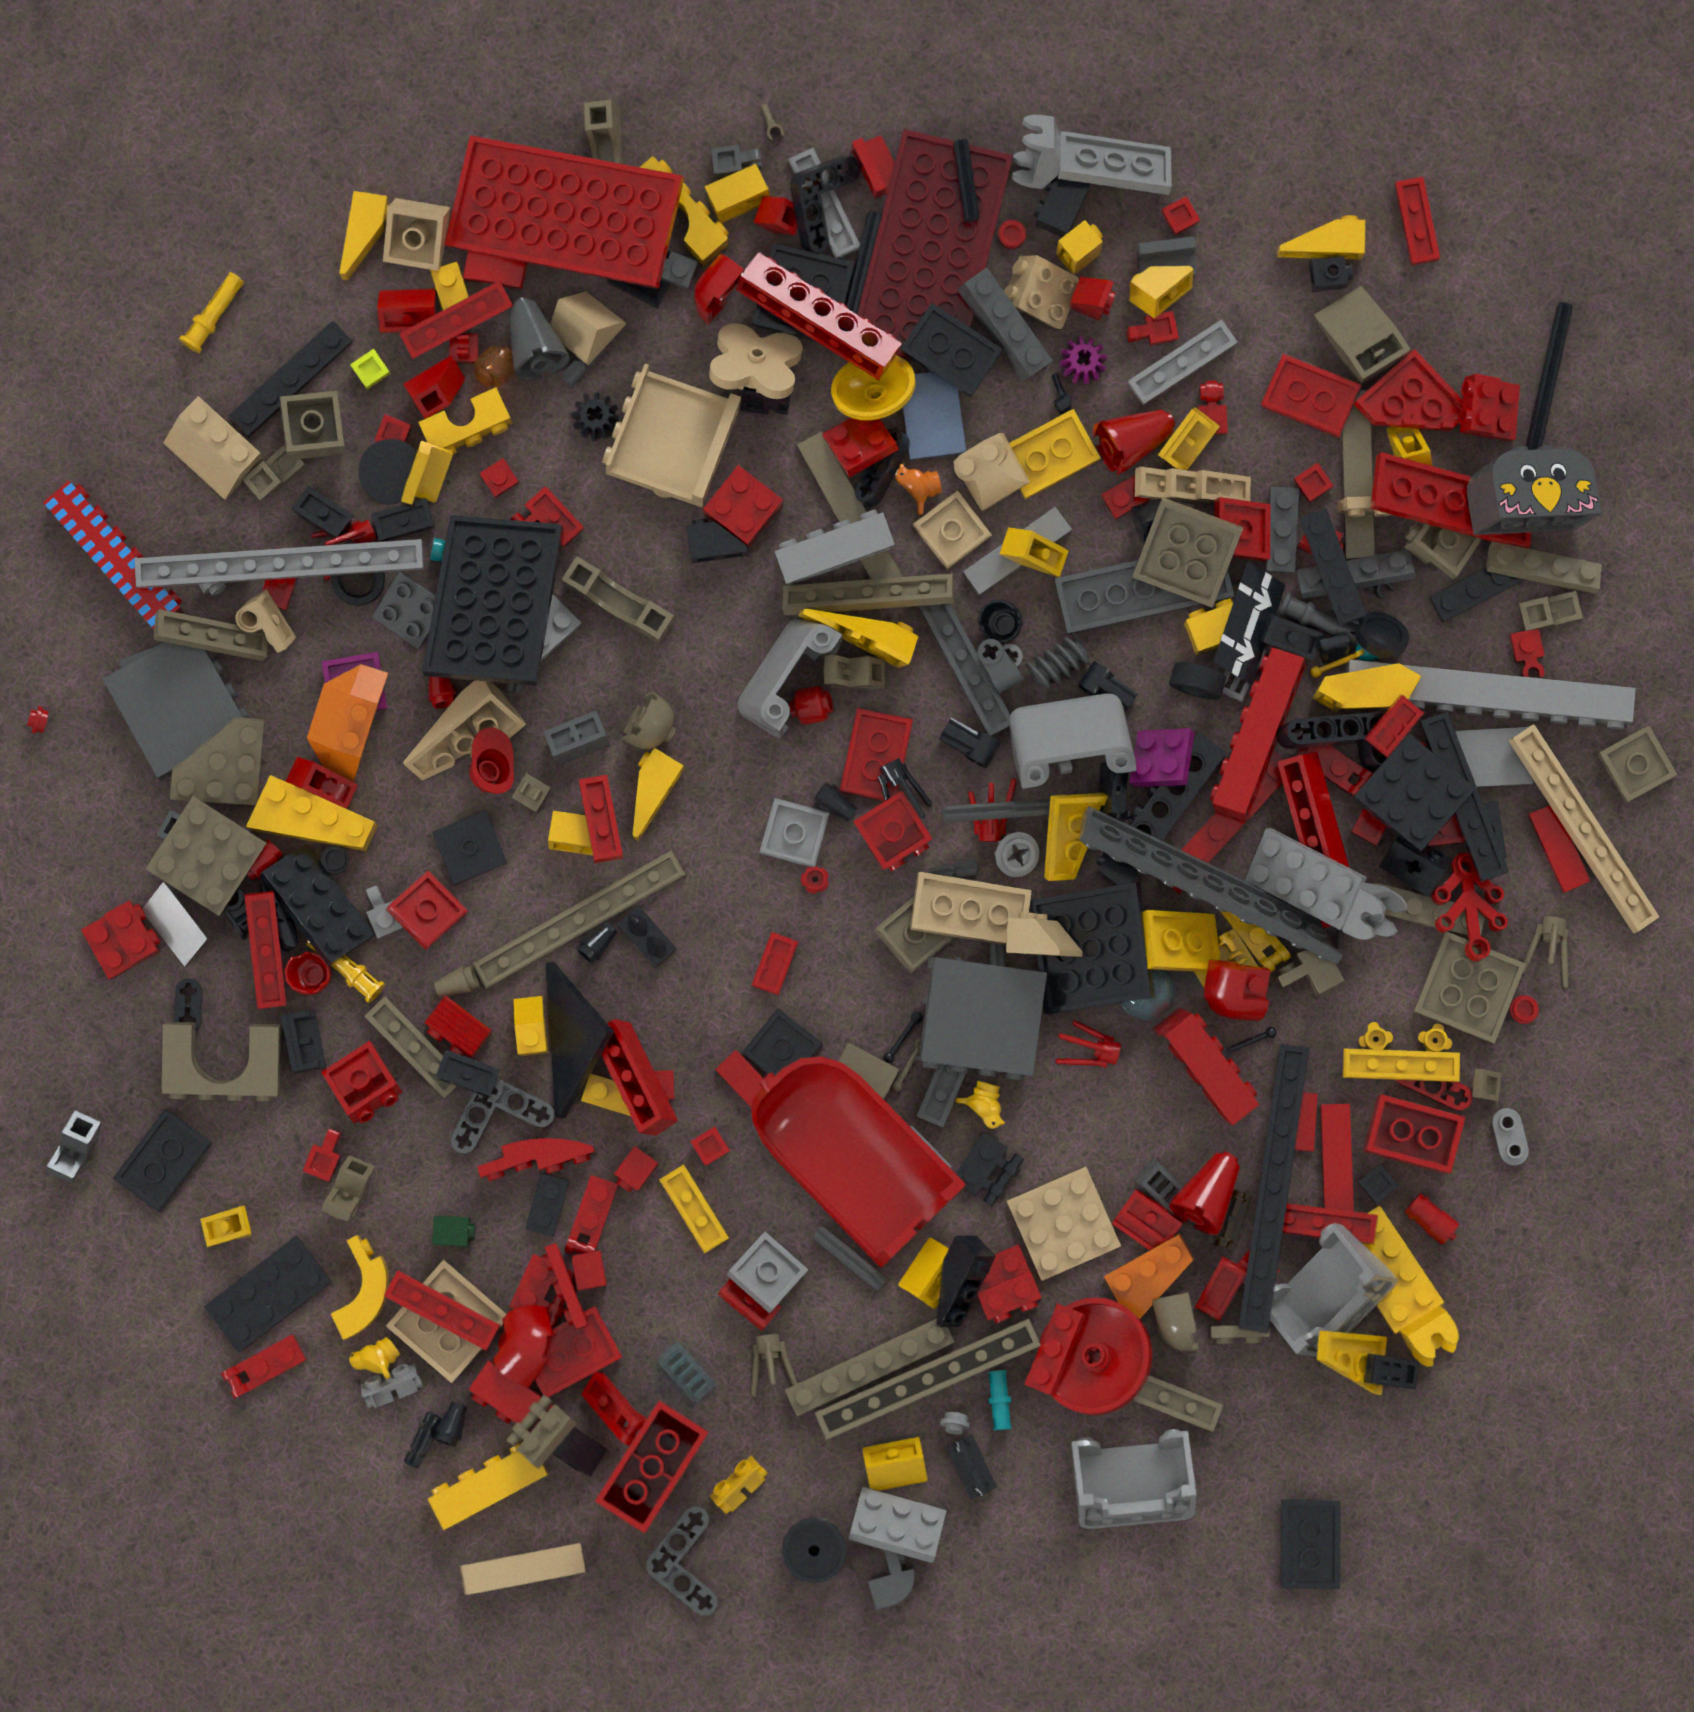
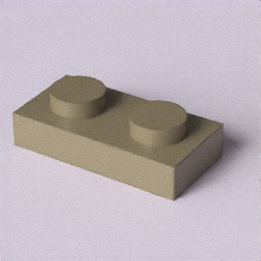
M1209 1326V1338H1216V1344L1234 1343L1233 1338L1245 1337V1343H1263L1262 1337H1270V1332L1265 1334L1239 1330V1326Z

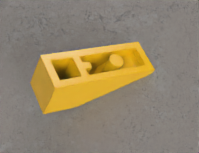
M358 191L353 192L339 272L343 280H348L385 231L388 206L390 205L387 196Z
M1353 215L1342 216L1341 219H1336L1280 245L1277 257L1324 259L1345 256V259L1362 260L1365 254V220H1358V217Z
M655 747L651 753L646 751L638 764L641 769L638 777L633 825V838L637 841L640 840L684 771L682 764Z

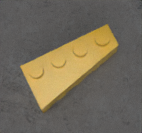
M272 775L269 776L246 825L247 829L254 832L336 845L360 851H367L378 827L370 819Z

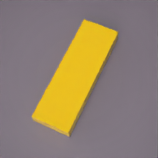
M684 1164L659 1179L704 1254L729 1239Z

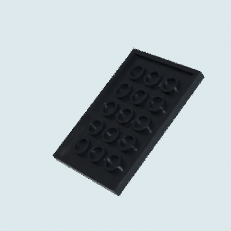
M450 515L422 669L424 676L537 686L564 530L562 524Z

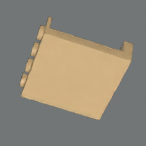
M644 364L642 372L637 371L634 376L632 387L635 390L632 398L627 396L622 409V412L625 413L622 423L617 422L612 435V438H615L612 448L607 447L602 463L606 464V474L703 507L738 415L741 397L730 393L729 399L650 372L649 365Z

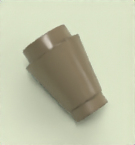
M463 965L435 981L434 985L438 996L442 998L445 995L452 996L474 992V989L479 987V979L472 965L468 967Z

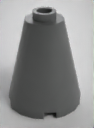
M528 298L515 300L513 306L509 308L513 370L516 372L517 377L523 380H537L542 378L539 373L550 370V375L557 373L569 362L566 348L534 300H529Z

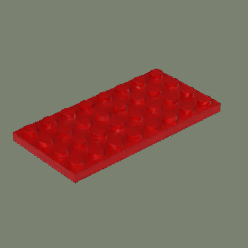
M470 135L444 245L449 248L659 289L685 178L678 174Z

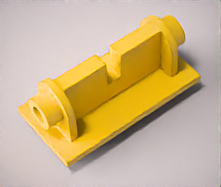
M751 1455L747 1460L744 1459L737 1464L734 1473L728 1479L720 1481L714 1487L710 1498L725 1514L730 1510L734 1512L747 1499L740 1490L745 1487L752 1494L766 1480L764 1477L768 1472Z

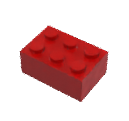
M1380 1094L1376 1098L1363 1152L1442 1174H1450L1465 1117Z

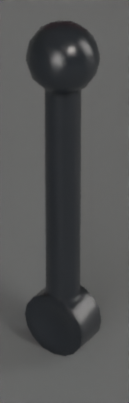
M915 1011L912 1013L911 1021L892 1049L884 1054L883 1060L886 1063L894 1061V1054L915 1024H919L923 1020V1015L920 1012Z
M1268 1027L1266 1032L1231 1047L1223 1046L1224 1050L1221 1053L1224 1057H1229L1232 1052L1266 1037L1274 1038L1277 1035V1030L1274 1027Z

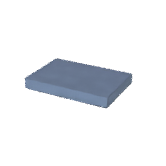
M932 372L914 374L916 379L914 393L903 406L906 435L910 440L908 448L910 461L963 454L966 452L958 389Z

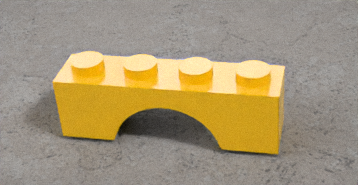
M654 156L640 166L641 168L673 173L663 160L658 162ZM683 183L678 207L685 213L689 221L684 245L704 267L729 245L728 238L726 237L729 233L720 222L714 223L708 217L710 214L709 210L701 201L696 203L689 196L691 191Z

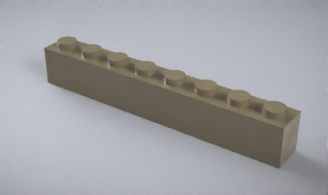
M1026 1319L815 1412V1415L827 1440L1041 1345L1030 1320Z

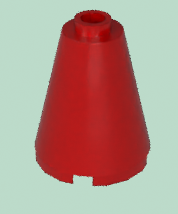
M1162 409L1101 420L1093 426V437L1099 436L1100 444L1096 446L1097 451L1107 468L1111 472L1117 470L1116 475H1120L1172 436L1175 421L1169 412L1166 413Z
M1225 1151L1222 1154L1215 1153L1171 1199L1169 1204L1170 1210L1185 1223L1188 1219L1196 1223L1195 1229L1207 1234L1217 1235L1223 1227L1240 1171V1166L1237 1163L1238 1159Z

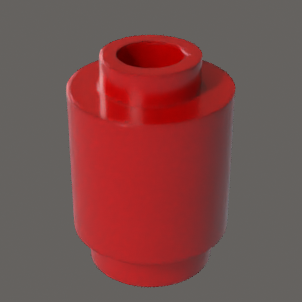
M269 839L264 841L266 845L246 874L252 881L256 877L261 881L262 879L259 875L262 871L277 863L283 856V853Z

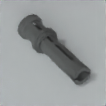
M1286 592L1278 609V616L1285 615L1299 621V625L1307 626L1309 624L1334 636L1347 633L1350 643L1355 646L1358 645L1354 633L1355 626L1348 623L1339 626L1335 617L1315 609L1313 603H1304L1291 597V593Z

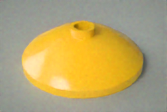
M896 356L879 381L848 362L834 377L831 395L835 406L844 415L859 420H876L892 415L910 400L915 390L916 379L910 364L899 356Z

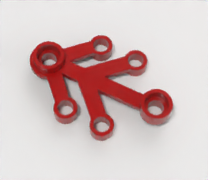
M1460 853L1451 862L1453 873L1442 886H1439L1432 892L1431 898L1435 904L1444 905L1450 900L1451 892L1460 882L1462 894L1446 914H1442L1435 920V927L1441 933L1450 931L1455 925V920L1465 909L1469 939L1465 945V954L1470 960L1477 962L1487 957L1491 950L1488 940L1480 935L1477 910L1488 919V926L1492 931L1500 932L1508 925L1507 917L1502 913H1498L1489 905H1495L1503 900L1504 891L1489 880L1480 883L1470 854ZM1461 864L1466 865L1467 872L1462 869ZM1474 883L1485 892V900L1475 892ZM1491 891L1497 893L1498 899L1492 897ZM1438 892H1442L1444 894V900L1439 898ZM1495 918L1500 920L1501 927L1495 924ZM1442 919L1447 921L1448 927L1442 925ZM1472 946L1478 949V955L1473 952Z

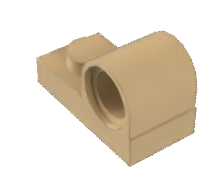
M267 589L247 600L235 615V621L243 631L251 633L263 629L267 641L273 645L277 653L287 649L296 638Z

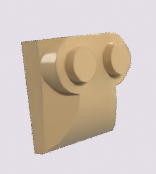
M999 433L982 441L953 461L956 475L964 481L981 511L988 509L1030 483L1004 433Z

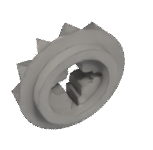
M1020 831L1006 833V837L998 841L997 850L994 852L996 865L1004 874L1011 877L1027 875L1035 868L1039 860L1037 842L1029 834ZM1012 845L1022 850L1019 854L1020 863L1013 857L1010 858V855L1013 854Z

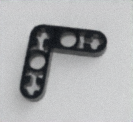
M839 156L797 172L791 178L790 191L800 242L805 251L822 253L828 247L829 235L821 194L857 180L861 172V166L856 158ZM848 167V170L845 171V174L839 173L838 170H843ZM825 170H827L829 173V180L827 184L824 185L822 182V173ZM805 181H812L813 184H808L804 186L802 189V185L805 184ZM811 205L813 208V216L810 220H808L806 217V209L808 206Z

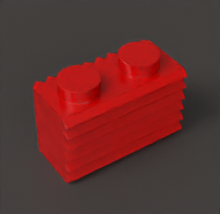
M446 995L425 1021V1024L430 1027L427 1030L428 1034L439 1042L445 1038L453 1044L450 1048L452 1052L462 1056L467 1055L471 1059H473L493 1032Z

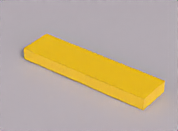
M1344 1048L1343 1078L1460 1082V1053Z

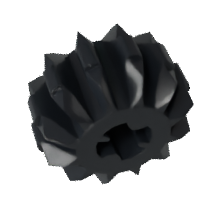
M595 392L594 400H590L588 394L583 395L585 404L576 401L575 407L579 411L571 413V417L577 420L573 424L574 429L582 428L580 433L582 438H585L591 432L592 441L597 440V433H601L604 440L607 439L606 429L613 432L615 425L612 422L620 421V416L613 414L618 410L617 404L609 405L611 398L608 395L600 401L599 392ZM599 411L601 420L595 419L592 422L590 413L597 414Z

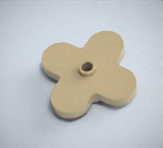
M738 323L728 324L720 329L717 345L723 354L712 360L709 371L710 380L716 386L723 389L739 388L743 390L744 386L755 388L756 393H761L772 399H782L788 397L793 392L795 376L789 367L799 363L803 350L802 343L797 337L787 333H775L765 338H760L750 327Z

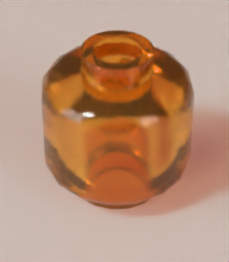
M489 346L474 362V375L485 387H501L515 373L513 370L512 352L507 347Z

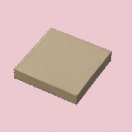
M958 490L912 524L913 528L946 570L992 537V534Z

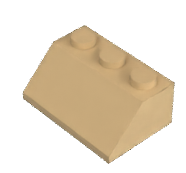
M199 396L179 415L163 442L224 500L244 482L242 479L261 461H264L261 453Z

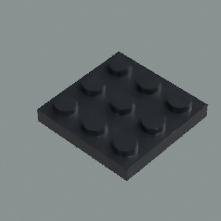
M772 243L768 257L775 260L778 265L787 271L796 273L809 285L821 289L825 295L836 302L845 305L854 262ZM756 304L752 326L815 341L759 304Z
M1408 734L1355 794L1353 799L1420 854L1476 788L1412 735Z

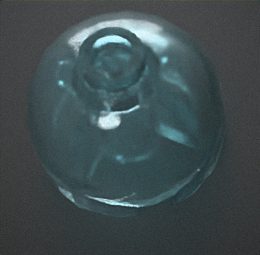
M1152 969L1155 998L1120 1003L1127 1014L1135 1019L1149 1021L1158 1019L1167 1013L1174 1002L1176 992L1174 981L1166 970Z

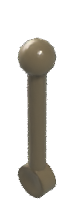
M922 1038L916 1039L912 1055L898 1080L892 1083L891 1089L894 1092L902 1090V1082L915 1061V1055L918 1056L920 1052Z

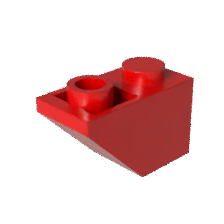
M1080 276L1069 308L1100 321L1103 313L1108 315L1116 295V292L1112 291L1114 282Z
M451 355L403 385L423 418L427 419L450 405L465 381V377Z

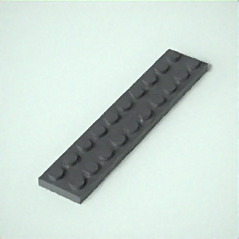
M1090 806L1086 808L1082 818L1079 840L1088 848L1093 850L1099 849L1109 854L1117 862H1126L1134 866L1140 873L1145 875L1151 874L1161 879L1167 886H1176L1186 891L1192 898L1203 899L1211 903L1219 911H1228L1238 916L1244 923L1255 924L1272 936H1280L1290 941L1293 946L1299 949L1305 948L1315 953L1317 957L1324 961H1332L1338 964L1343 957L1344 932L1333 926L1323 928L1320 919L1261 888Z

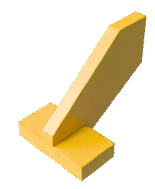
M1398 663L1326 676L1312 699L1336 713L1339 709L1387 708L1394 703L1400 694L1409 699L1421 675Z

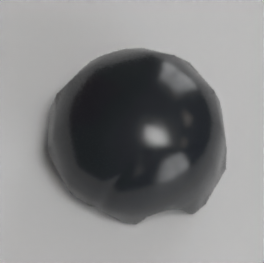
M993 600L982 607L978 616V623L983 635L987 639H995L1000 643H1009L1019 636L1023 626V618L1016 605L1006 600Z

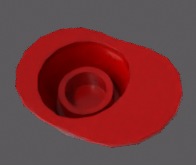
M494 727L484 728L479 731L472 743V762L469 766V776L473 784L481 789L483 793L502 794L508 791L514 783L512 743L502 730Z

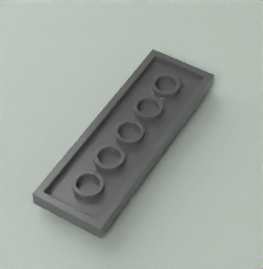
M1138 560L1054 579L1067 635L1073 632H1084L1204 604L1132 578ZM1228 569L1215 602L1234 598Z

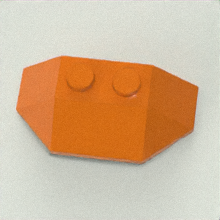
M360 664L323 685L307 740L323 767L348 780H355L388 672Z

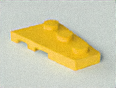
M1105 793L1050 796L1045 879L1048 881L1074 880L1087 851V846L1079 840L1083 814L1088 806L1099 811L1101 805H1105L1108 798Z
M1319 1330L1317 1360L1369 1392L1382 1395L1383 1385L1364 1383L1367 1355L1385 1356L1387 1337Z

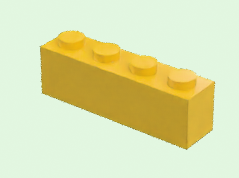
M521 1442L516 1447L509 1449L511 1455L503 1459L497 1455L485 1461L483 1464L486 1468L475 1473L472 1468L457 1476L460 1482L449 1487L446 1482L431 1490L434 1496L428 1498V1501L443 1530L549 1475L544 1463L538 1469L517 1450L523 1443Z

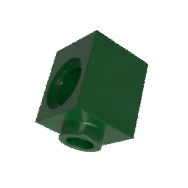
M434 1215L432 1245L469 1247V1242L475 1241L476 1224L471 1223L470 1217Z

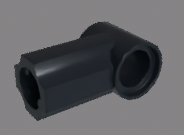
M1093 661L1077 684L1084 692L1087 693L1089 691L1088 695L1090 696L1101 694L1116 695L1121 700L1125 713L1138 696V693L1114 678V674L1109 669L1096 661Z
M950 718L939 738L943 743L964 753V756L974 763L977 761L976 764L983 768L988 767L1001 744L992 736L982 731L976 732L953 718Z

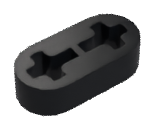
M183 979L176 986L174 1021L180 1022L181 1018L186 1017V1008H191L190 1015L196 1018L195 1030L197 1031L202 1022L203 991L201 985L194 979ZM187 984H191L193 989H197V993L191 995V1004H187L186 995L181 994L182 989L187 988Z

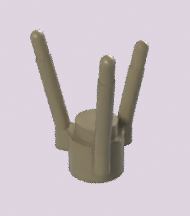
M1545 916L1543 924H1537L1535 936L1523 962L1526 964L1523 973L1526 972L1541 936H1543V941L1550 943L1548 958L1550 965L1554 963L1556 945L1561 940L1563 987L1568 988L1567 937L1569 930L1565 929V919Z
M779 1334L756 1337L757 1345H753L751 1397H756L760 1355L762 1360H767L771 1385L776 1383L773 1359L779 1358L778 1352L782 1358L791 1385L798 1384L786 1353L785 1342H780Z

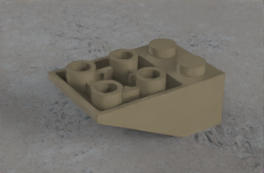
M1362 286L1313 315L1356 383L1361 385L1403 360L1411 350L1397 327Z

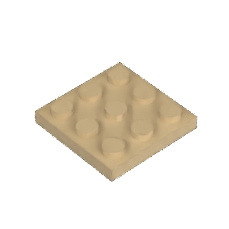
M1087 1167L1006 1201L1041 1281L1121 1247Z
M445 1260L424 1281L423 1284L501 1326L503 1325L502 1318L506 1313ZM402 1307L386 1325L387 1328L451 1383L457 1379L482 1350V1348L405 1307Z

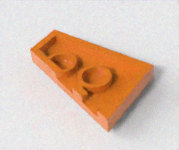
M1178 1234L1110 1272L1104 1278L1118 1303L1127 1307L1141 1319L1153 1306L1152 1300L1160 1298L1190 1265L1194 1257L1181 1234Z

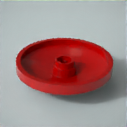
M1086 1298L1075 1301L1065 1307L1083 1313L1086 1317L1055 1394L1052 1397L1061 1405L1077 1413L1085 1415L1108 1414L1130 1403L1144 1387L1152 1364L1150 1337L1142 1321L1131 1310L1118 1302L1105 1298ZM1049 1323L1046 1325V1327H1045V1329H1044V1331H1043V1333H1042V1336H1041L1040 1341H1039L1040 1345H1041V1342H1042V1340H1043V1337H1044V1335H1045V1332H1046V1330H1047V1327H1048Z

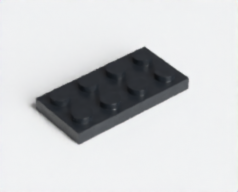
M307 844L262 871L259 875L268 889L274 892L275 898L328 967L369 941L375 935Z
M296 1235L206 1304L204 1308L238 1353H240L329 1285L332 1280L298 1235Z

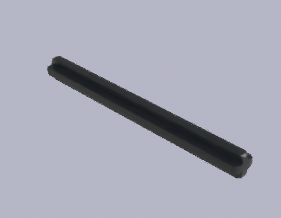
M1559 302L1556 308L1526 442L1528 450H1536L1543 444L1573 305L1566 302Z

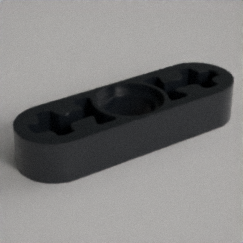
M898 428L888 429V432L894 441H898L897 446L899 450L892 453L891 457L887 456L867 467L855 488L856 498L867 507H874L881 502L909 448L910 440L908 436ZM887 461L886 470L877 474L878 466L882 462Z

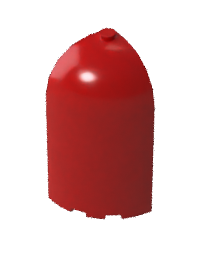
M822 1056L800 1058L784 1067L776 1075L770 1072L759 1083L762 1089L753 1100L751 1113L753 1125L762 1143L777 1162L880 1268L917 1234L914 1230L915 1227L921 1230L966 1186L956 1173L859 1074L842 1062Z

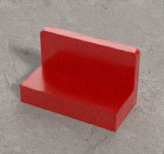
M877 136L864 142L863 138L853 141L851 152L860 163L861 172L874 199L887 194L895 162L883 137Z
M435 289L379 291L377 311L380 333L403 332L435 315Z

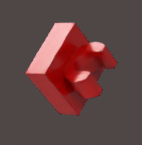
M478 333L459 334L450 339V356H453L457 364L479 363Z

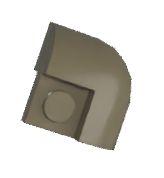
M1189 1293L1153 1299L1152 1303L1158 1327L1156 1330L1160 1339L1169 1348L1179 1352L1198 1351V1344L1194 1343L1193 1333H1196Z

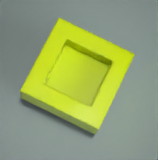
M374 349L350 364L367 390L390 375V371Z

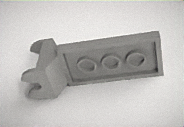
M1029 115L1023 119L1022 124L1031 130H1037L1038 134L1031 133L1023 136L1022 142L1027 146L1026 151L1018 152L1013 156V162L1030 169V171L1020 170L1014 172L1012 179L1016 183L1026 187L1043 189L1058 175V179L1166 195L1170 194L1172 187L1171 147L1064 131L1059 132L1055 118L1052 116Z
M1272 828L1265 829L1245 881L1342 930L1346 934L1362 940L1371 939L1376 934L1380 936L1395 935L1398 931L1393 922L1386 919L1385 911L1387 909L1393 912L1407 910L1405 900L1398 893L1385 886L1365 883L1366 876Z

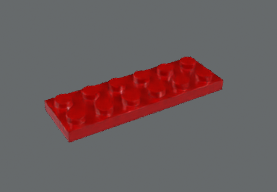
M1382 452L1376 456L1370 509L1491 542L1527 549L1530 547L1532 532L1474 535L1467 498V485L1471 478L1470 476Z

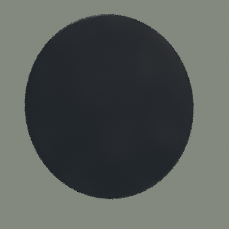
M385 439L371 445L365 451L359 463V479L366 493L381 503L396 504L402 502L403 491L417 451L408 443L397 439Z

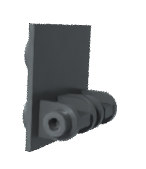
M399 571L372 617L419 649L430 630L436 595L402 571Z

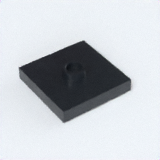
M486 810L432 832L454 885L508 864Z

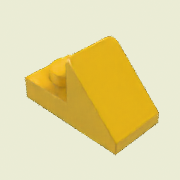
M245 1206L200 1219L207 1247L252 1236Z

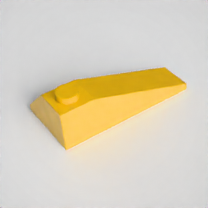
M803 609L798 614L799 617L807 621L833 628L842 634L843 640L879 659L885 660V662L897 668L909 665L918 636L912 633L914 629L902 622L895 624L812 609Z

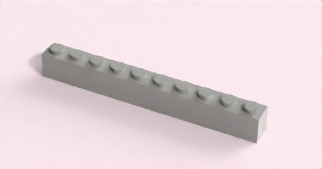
M1349 660L1346 673L1392 664ZM1403 665L1421 675L1419 682L1408 699L1420 710H1424L1425 706H1435L1436 711H1448V713L1453 712L1454 708L1465 709V714L1482 715V711L1493 712V717L1510 718V714L1522 715L1521 719L1526 721H1539V717L1550 718L1551 723L1567 724V720L1579 721L1578 725L1594 727L1596 723H1606L1607 728L1617 730L1624 729L1625 725L1628 726L1633 722L1636 688Z

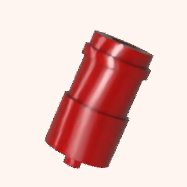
M1421 1193L1415 1197L1404 1211L1408 1216L1407 1218L1416 1222L1425 1230V1233L1440 1245H1443L1448 1239L1453 1241L1457 1237L1454 1231L1460 1223L1444 1210L1439 1209L1427 1196Z

